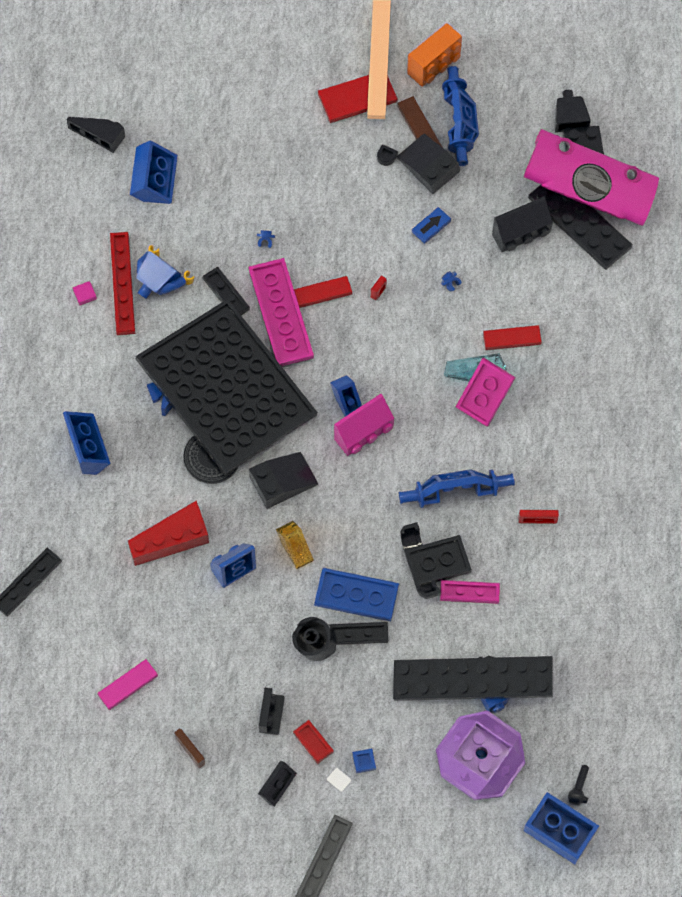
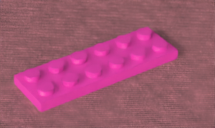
M281 258L249 266V274L275 359L281 366L313 359L314 354L285 259Z

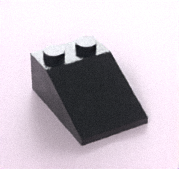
M422 134L397 156L402 164L432 194L460 172L459 163L447 150L426 134Z
M301 452L266 460L249 468V477L266 509L318 485Z

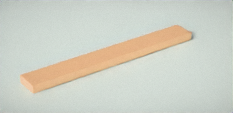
M373 0L367 119H386L391 0Z

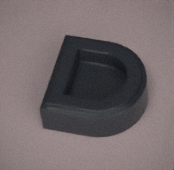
M383 144L377 152V160L384 166L393 164L398 156L397 150Z

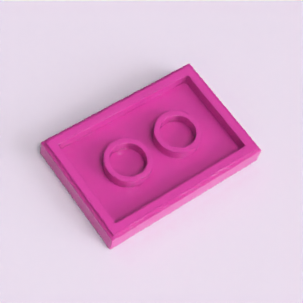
M482 358L455 407L485 426H489L516 377L489 360Z

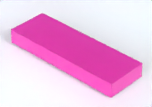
M441 580L440 601L499 604L500 583Z
M145 659L102 689L97 695L108 710H111L158 677V674L147 659Z

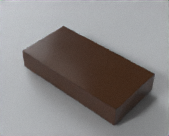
M179 728L174 732L176 740L200 769L205 765V758L183 730Z

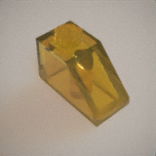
M294 521L276 529L280 541L296 569L314 561L302 530Z

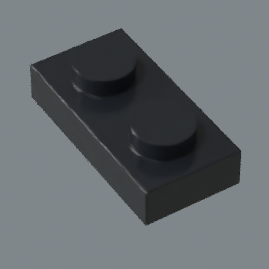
M280 761L258 795L269 805L275 807L297 773L285 762Z

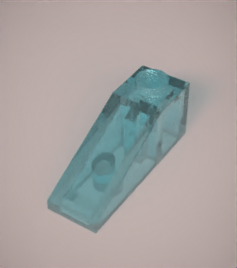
M500 353L447 361L444 376L469 382L482 358L489 360L507 371V368Z

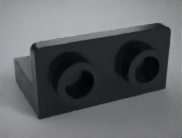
M264 688L259 733L279 735L285 697L273 694V688Z

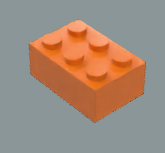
M446 23L408 54L407 74L421 87L426 83H431L437 74L443 73L448 65L460 58L462 36Z

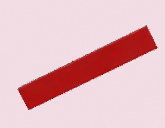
M110 233L117 336L136 334L129 233Z

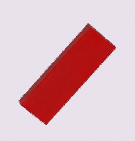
M347 276L294 289L299 308L352 295V289Z
M539 325L483 331L485 350L541 345L542 343Z

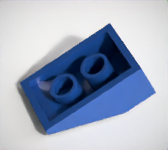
M245 543L240 546L235 545L229 549L228 553L223 556L218 555L210 563L211 570L223 588L256 569L255 548L253 545Z

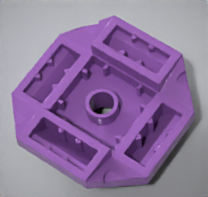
M489 711L458 717L436 748L441 777L473 800L503 797L525 765L521 733ZM483 750L487 757L479 759L476 756V752Z

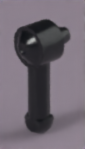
M587 765L581 766L575 787L569 791V803L575 805L587 804L588 798L584 796L582 791L589 770Z

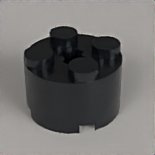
M308 617L297 624V628L292 634V641L294 647L307 659L322 661L335 653L337 636L333 628L322 619Z

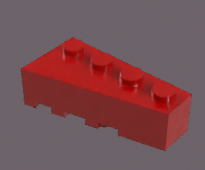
M196 500L128 540V545L134 565L137 566L208 544L209 536Z

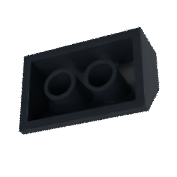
M545 197L494 217L492 236L501 252L512 251L523 243L528 244L533 239L545 237L551 232L552 219Z

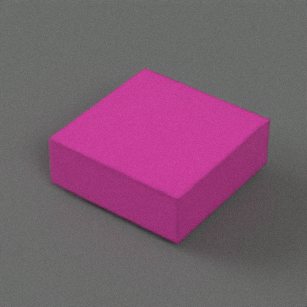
M90 281L72 287L79 305L97 299Z

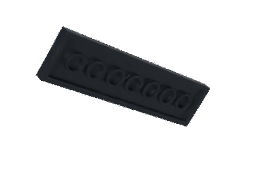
M552 656L394 660V701L553 697Z

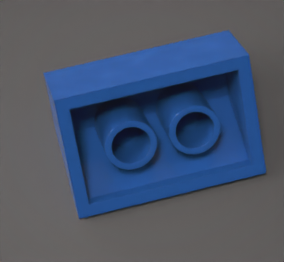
M151 140L137 146L130 195L143 202L172 203L178 155Z
M63 412L65 424L82 474L97 475L111 463L94 414Z

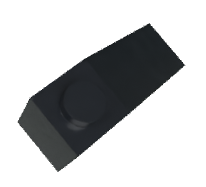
M68 117L66 119L68 129L112 153L115 152L125 138L124 127L120 123L109 119Z

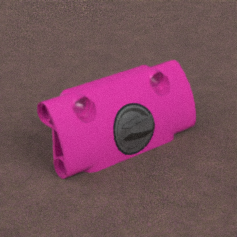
M543 129L539 131L535 141L536 146L524 173V178L614 217L626 219L641 226L644 225L657 191L659 177L642 171L636 166H630L572 142L568 138L560 137ZM561 142L567 144L568 149L566 152L560 150L559 144ZM628 170L634 171V179L631 180L627 177Z

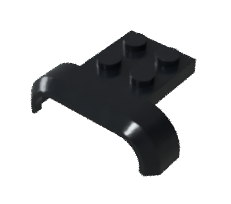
M418 522L405 525L401 529L400 537L403 550L419 596L424 599L440 596L441 592L439 586H436V582L472 572L460 535L423 545Z

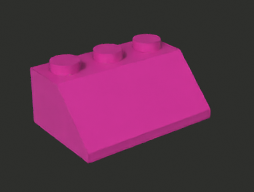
M379 394L334 424V440L347 456L352 453H358L362 446L367 443H373L380 434H386L393 428L394 417L384 396Z

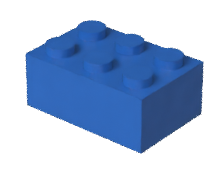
M547 792L527 821L523 831L575 865L596 834L599 825Z

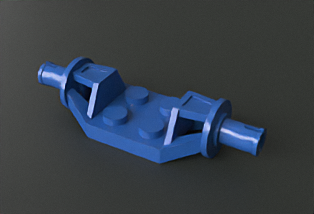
M450 66L447 68L448 80L442 84L444 99L454 108L453 120L455 126L448 131V150L456 153L459 166H465L468 164L467 152L473 149V143L479 135L476 103L465 91L467 82L459 78V68L457 66Z
M472 469L438 474L430 477L422 485L420 481L416 482L415 490L398 492L400 504L417 501L420 508H424V505L440 503V489L446 492L452 491L454 487L459 486L461 488H471L473 484L477 496L488 494L497 496L499 487L514 486L515 480L513 473L496 476L493 469L489 470V475ZM480 484L490 486V488L480 489ZM434 493V497L425 498Z

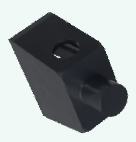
M564 90L562 92L563 98H558L556 102L555 133L563 132L564 128L590 126L591 119L583 97H574L572 90Z

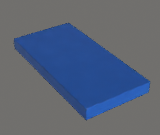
M322 568L314 606L391 622L399 583Z

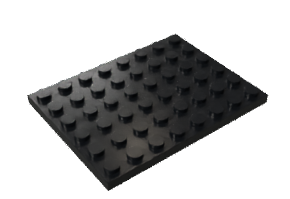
M229 299L141 352L135 358L224 475L314 418L318 413Z

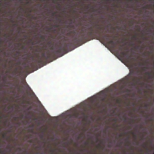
M336 768L329 775L327 781L342 792L351 782V779Z

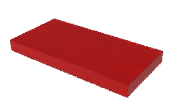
M369 75L318 90V96L330 123L368 112ZM388 75L386 106L398 102Z

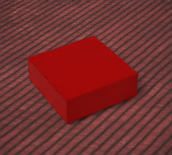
M381 275L373 285L370 296L372 299L378 300L386 289L387 278Z

